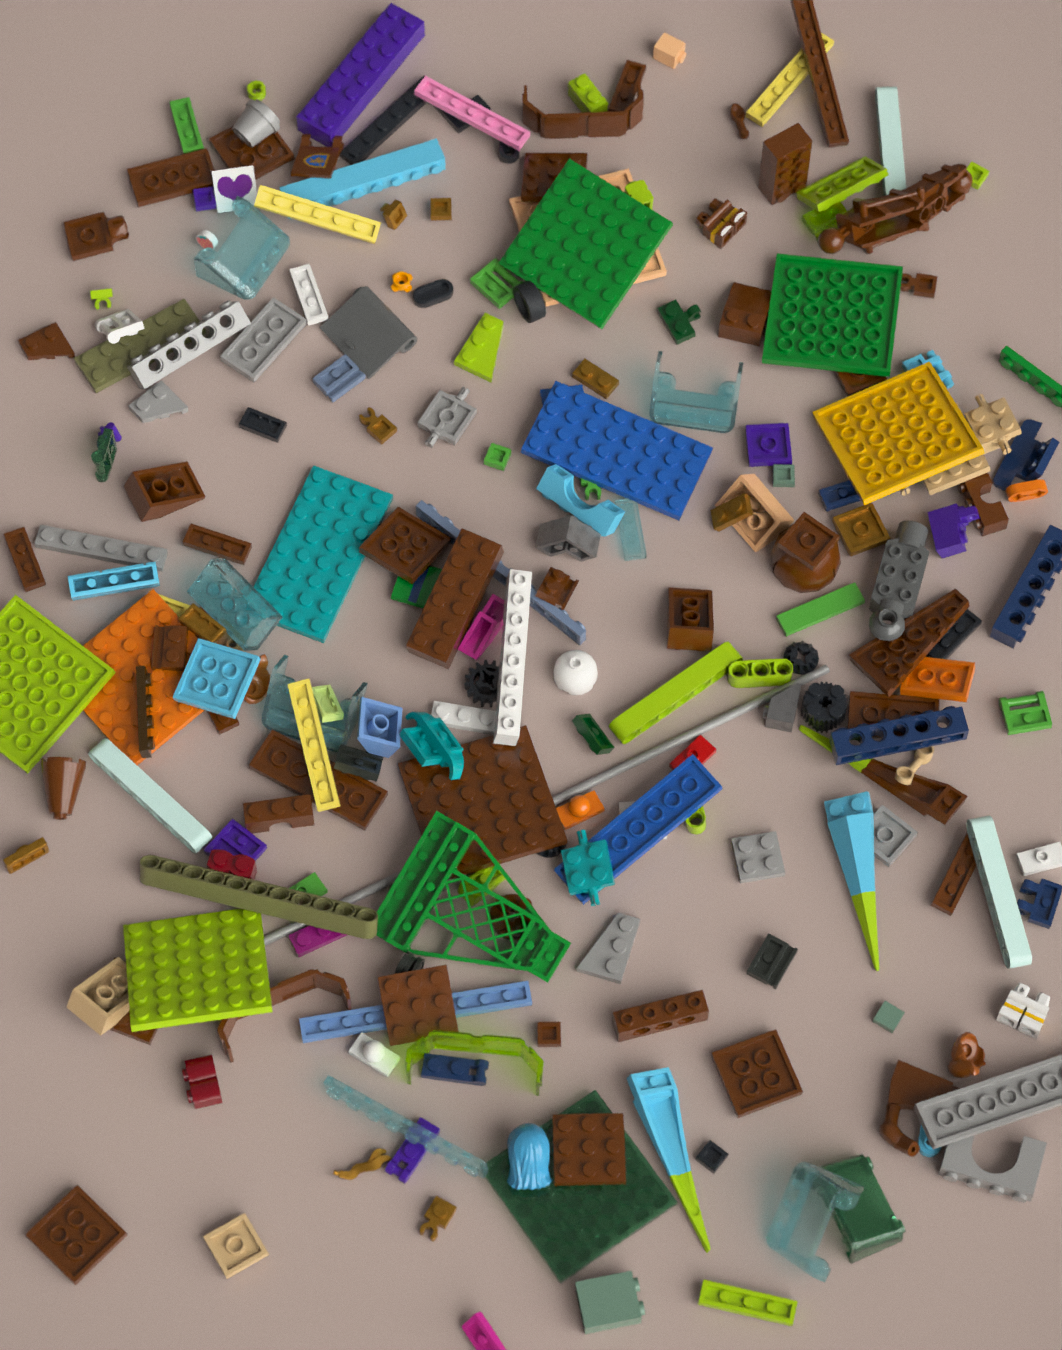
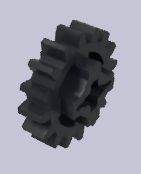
M484 660V665L476 662V669L470 667L469 674L465 675L466 683H464V689L468 690L467 697L473 696V703L475 704L480 701L481 707H484L485 703H489L490 708H492L493 702H497L499 666H496L495 660H493L492 664H488V661ZM478 676L479 680L475 681V684H473L474 680Z

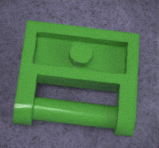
M495 258L470 278V284L500 309L514 298L513 287L509 288L492 272H497L513 287L523 283V281L517 280L509 271L500 266L499 260Z
M1037 691L1033 695L1009 699L1006 697L999 698V707L1002 711L1008 735L1052 728L1053 724L1043 691ZM1033 703H1037V704L1039 705V706H1035V707H1029V708H1023V709H1017V710H1011V711H1010V708H1009V707H1015V706H1021V705H1027V704H1033Z

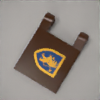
M302 134L300 148L291 170V176L332 178L340 152L344 149L343 136L335 135L332 147L312 146V141H310L311 134Z

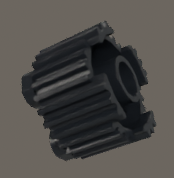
M823 682L811 684L803 696L801 716L805 719V723L808 722V726L812 725L816 732L821 731V733L823 731L828 733L829 730H833V727L837 728V725L840 726L841 722L845 719L848 705L844 689L840 685H832V683L828 684V682H825V684Z

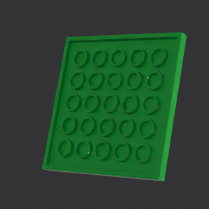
M569 159L499 261V265L524 281L530 280L538 290L602 330L673 226V223Z
M777 253L762 363L890 377L903 266Z

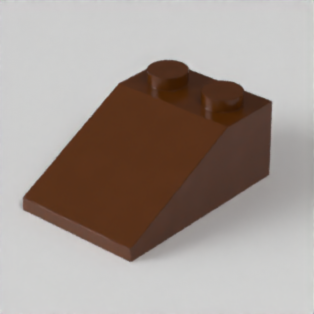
M733 282L721 317L718 337L759 347L768 318L772 291Z
M188 461L133 471L124 485L141 522L162 518L206 497Z
M669 587L667 649L711 652L714 634L712 590Z

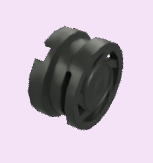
M407 951V954H404L394 974L423 969L425 959L422 957L416 958L414 953Z

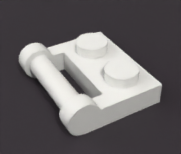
M129 309L103 317L95 322L96 330L104 333L107 340L111 343H117L120 337L135 335L139 330L144 329L142 320Z

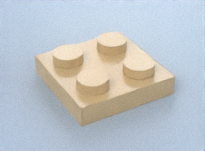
M245 1213L203 1236L227 1279L269 1255Z

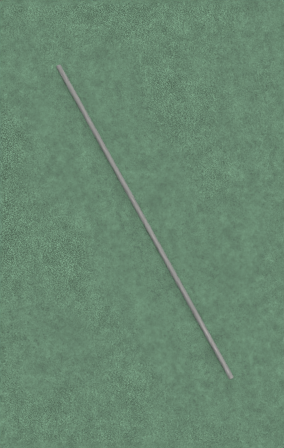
M825 664L552 797L554 804L557 805L741 716L769 702L772 697L796 683L804 685L829 673V668ZM401 870L339 901L353 904L394 884ZM293 922L264 936L265 946L308 925Z

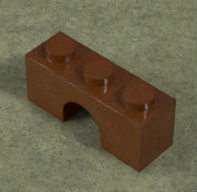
M988 472L957 485L958 491L964 494L966 508L975 506L978 510L979 519L974 520L973 524L982 536L1007 529L1009 521L1001 501L987 503L980 497L991 491L993 482Z
M311 794L243 803L246 829L252 834L270 831L269 827L277 823H289L292 825V828L315 825Z

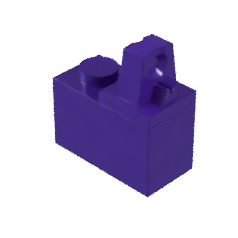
M955 503L927 512L935 548L940 557L943 559L966 552L965 543H968L965 532L967 531L966 526L969 525V522L979 519L977 508L975 506L959 507Z

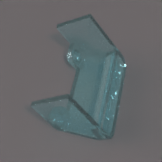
M658 351L649 412L650 419L654 423L719 433L730 432L735 425L744 362H739L736 382L725 381L719 386L718 395L675 390V377L671 373L660 371L663 351Z
M284 655L272 669L262 714V723L269 730L273 729L280 734L301 741L287 685L296 681L291 677L285 676L289 656ZM363 682L353 694L352 699L347 698L340 703L344 713L343 720L324 723L320 720L327 750L338 752L340 744L347 745L359 718L360 698L365 697L368 683Z

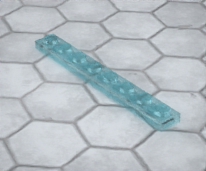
M328 1075L323 1082L327 1095L332 1099L345 1101L346 1105L352 1110L363 1111L370 1120L374 1122L381 1121L390 1131L394 1133L398 1131L404 1134V1137L413 1144L418 1142L424 1145V1148L429 1153L442 1155L445 1161L453 1166L460 1165L469 1175L473 1177L478 1175L484 1179L489 1172L485 1161Z

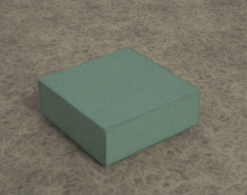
M773 464V487H795V466Z
M884 1001L873 1022L893 1033L905 1012Z

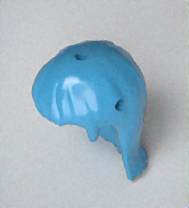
M534 1123L519 1125L508 1136L507 1147L510 1171L507 1183L517 1190L545 1188L552 1182L548 1170L550 1153L548 1138L544 1130Z

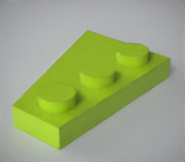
M484 313L454 360V365L492 383L504 321Z

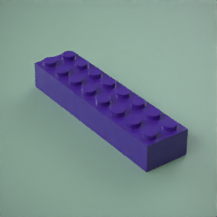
M390 3L296 116L298 131L303 134H311L310 138L326 147H332L334 136H343L423 39L425 36V22L395 4Z

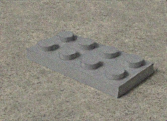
M273 297L251 321V324L222 353L220 359L252 382H255L307 324V319Z

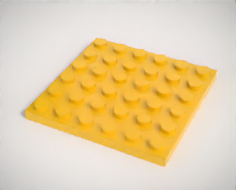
M930 361L812 412L816 423L864 505L984 454L981 443Z

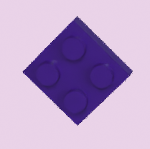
M789 423L745 426L749 467L773 466V464L792 465Z

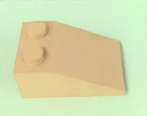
M119 957L75 987L67 1004V1008L100 1036L115 1026L129 1012L126 963Z

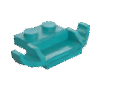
M414 711L408 713L405 718L407 720L415 719L417 725L416 727L403 728L399 736L422 767L438 764L441 767L449 766L450 780L460 779L464 767L463 748L442 719L434 718L426 712Z

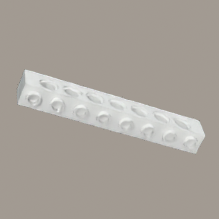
M510 569L506 579L494 744L516 746L520 735L532 572Z

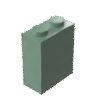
M632 1271L575 1282V1291L584 1334L641 1323L642 1315H645L643 1301H638L637 1292H640L638 1278H633Z

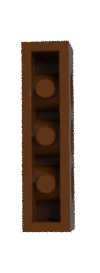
M703 990L614 1011L612 1022L617 1040L622 1042L708 1020L709 1009Z

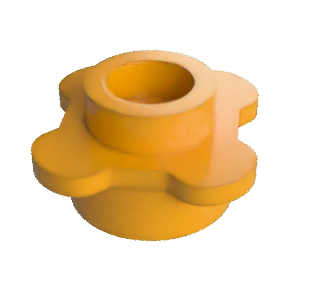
M406 272L394 273L392 275V291L410 292L412 290L410 285L413 279L412 275Z

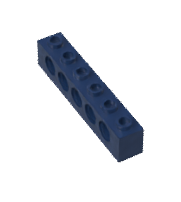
M1051 524L1049 525L993 625L990 638L1013 649L1017 642L1021 643L1027 632L1024 630L1026 625L1031 626L1036 617L1034 613L1036 607L1041 608L1046 598L1043 596L1045 591L1051 590L1055 579H1053L1055 573L1060 574L1062 570L1061 529ZM1049 551H1054L1057 555H1052ZM1039 568H1044L1048 572H1042ZM1030 585H1034L1038 587V589H1032ZM1024 602L1027 603L1029 606L1025 607L1022 606L1020 603ZM1010 620H1016L1019 624H1014Z
M948 706L941 711L934 712L928 710L921 713V715H904L899 719L891 721L890 719H883L876 724L868 725L863 723L851 729L839 728L831 732L829 742L835 764L841 765L966 740L969 728L962 706L956 708L955 706ZM937 723H944L947 727L941 728ZM922 727L925 731L918 732L915 728ZM899 731L903 733V736H896L893 732ZM872 736H879L882 740L875 741L872 739ZM857 740L860 744L853 745L849 741Z

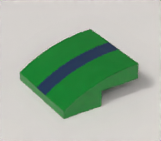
M429 566L413 584L398 576L391 599L424 609L442 569Z

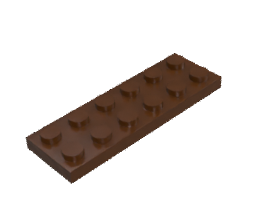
M272 729L250 762L249 769L299 796L311 794V801L316 804L302 745ZM330 760L340 807L327 811L365 831L387 798L388 791L360 776L343 773L340 770L334 769L335 763Z

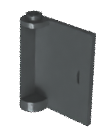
M368 286L357 288L353 296L320 327L337 347L359 367V370L368 379L376 374L398 351L405 353L413 348L418 339Z

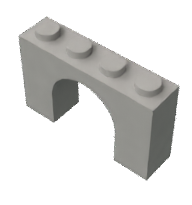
M974 1136L946 1145L938 1174L942 1175L944 1179L951 1182L962 1181L967 1186L975 1189L982 1187L988 1189L994 1195L1002 1196L1005 1194L1012 1196V1199L1018 1202L1031 1201L1045 1153L1046 1142L1024 1136L1016 1164L1007 1172L1000 1174L986 1172L976 1164L972 1156Z

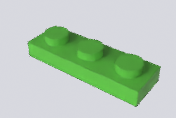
M190 97L169 101L183 154L204 149Z

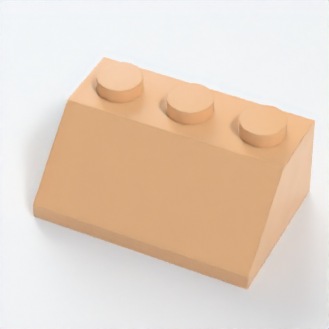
M742 474L715 506L717 507L743 493L750 495L753 515L732 526L754 552H758L777 539L779 534L787 529L795 520L755 474Z

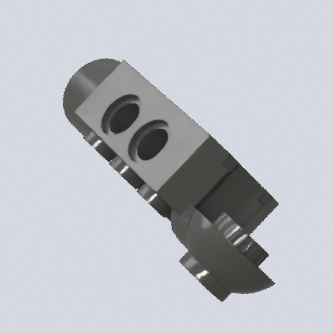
M907 520L900 522L895 539L887 540L871 596L869 610L873 614L869 619V628L876 638L883 641L895 640L903 634L905 630L904 620L914 613L930 552L924 547L928 529L923 524ZM889 620L892 624H886L883 621Z

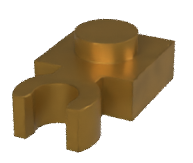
M371 407L367 408V413L370 417L366 418L362 414L359 415L360 422L363 425H368L366 427L367 432L381 445L397 432V427L383 414L377 418L375 411Z
M436 1196L424 1215V1218L429 1220V1222L421 1226L420 1235H423L426 1230L430 1229L433 1231L430 1240L435 1241L438 1237V1227L446 1229L457 1207Z

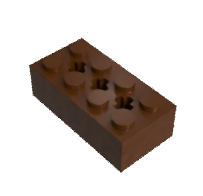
M799 122L763 141L758 188L771 205L785 201L788 196L807 186L813 141Z

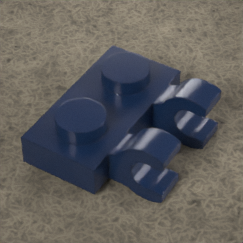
M1043 878L1039 884L1024 879L1019 892L1036 896L1033 904L1018 899L1017 905L1020 915H1029L1027 922L1050 929L1061 896L1062 885Z

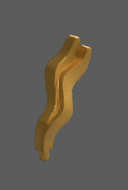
M379 1148L372 1152L367 1162L355 1164L350 1171L334 1170L333 1175H337L341 1179L353 1180L361 1173L378 1170L384 1162L391 1161L392 1157L382 1155L386 1153V1150Z

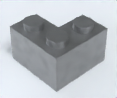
M567 515L563 518L540 524L536 548L550 557L566 552L582 562L597 557L601 534L591 526L579 521L577 517Z

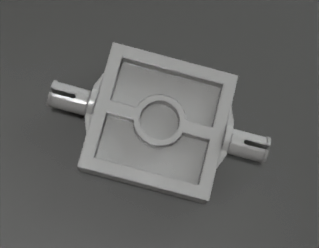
M463 386L457 396L449 395L439 390L418 421V427L430 433V436L425 441L426 446L432 448L437 439H443L456 445L477 413L476 408L464 401L468 393H470L468 388L465 389Z

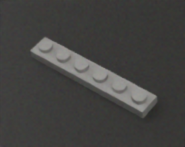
M40 525L34 543L36 548L129 566L137 564L146 565L149 562H156L157 571L163 572L168 554L165 548Z

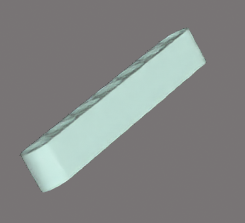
M897 86L875 88L881 165L887 168L888 176L882 179L883 196L889 195L891 189L901 191L906 188Z
M103 738L88 752L90 758L194 854H197L212 840V835L200 822L110 740Z
M988 815L968 819L966 821L968 837L1005 966L1007 969L1031 965V950L993 818Z

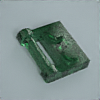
M104 428L103 434L98 436V450L94 451L91 455L92 462L96 466L95 476L98 482H106L108 480L117 453L113 429Z

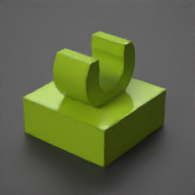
M112 288L90 291L91 299H97L95 301L96 309H100L99 303L102 300H105L107 307L111 308V301L108 297H113Z

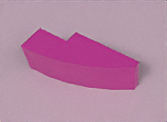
M494 594L491 595L483 611L478 613L458 647L459 651L475 660L479 659L503 626L505 600Z

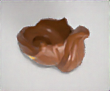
M265 654L259 657L261 660L243 699L249 704L261 702L268 694L273 683L269 672L266 670L268 660Z
M965 1032L956 1038L951 1048L952 1060L947 1066L949 1073L955 1078L960 1079L970 1077L971 1075H978L980 1068L986 1064L984 1049L978 1046L976 1036L970 1032Z

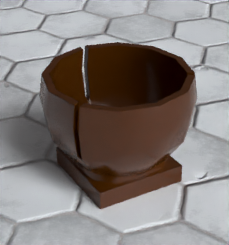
M803 512L794 524L779 534L770 555L774 576L784 587L799 593L818 592L832 583L841 564L838 547L840 536L806 512Z

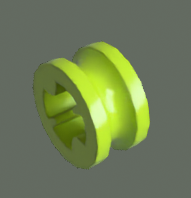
M255 80L248 84L249 99L261 101L266 97V88L263 82Z

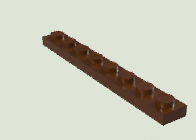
M791 0L790 3L828 148L846 146L849 143V138L813 0Z

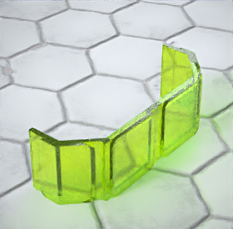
M434 1030L429 1032L427 1037H421L407 1048L405 1065L409 1085L412 1082L413 1065L422 1059L425 1053H429L433 1049L521 1057L537 1075L536 1096H539L540 1086L543 1084L544 1061L531 1046L528 1047L525 1044V1040H522V1038L496 1035L473 1036L471 1033Z

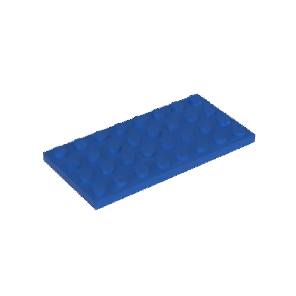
M555 380L521 448V453L550 466L557 464L580 479L582 478L597 484L601 488L680 521L712 453L713 447Z

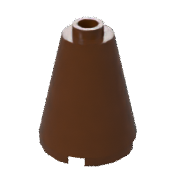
M47 757V761L42 758L41 768L48 812L50 815H53V819L66 820L67 816L72 815L85 773L86 761L79 759V763H75L71 757Z

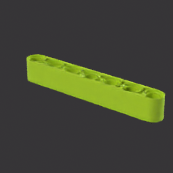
M729 641L724 642L616 717L609 724V729L622 744H627L728 674L731 663L743 661V657Z

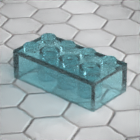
M211 558L187 591L214 620L226 628V633L244 651L258 650L283 617L225 558Z

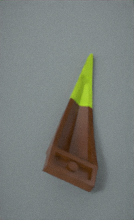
M800 725L799 731L832 753L829 738ZM873 758L848 763L923 816L928 814L944 825L948 823L968 797L949 784L914 774L911 785L899 783L894 778L897 770L896 767Z

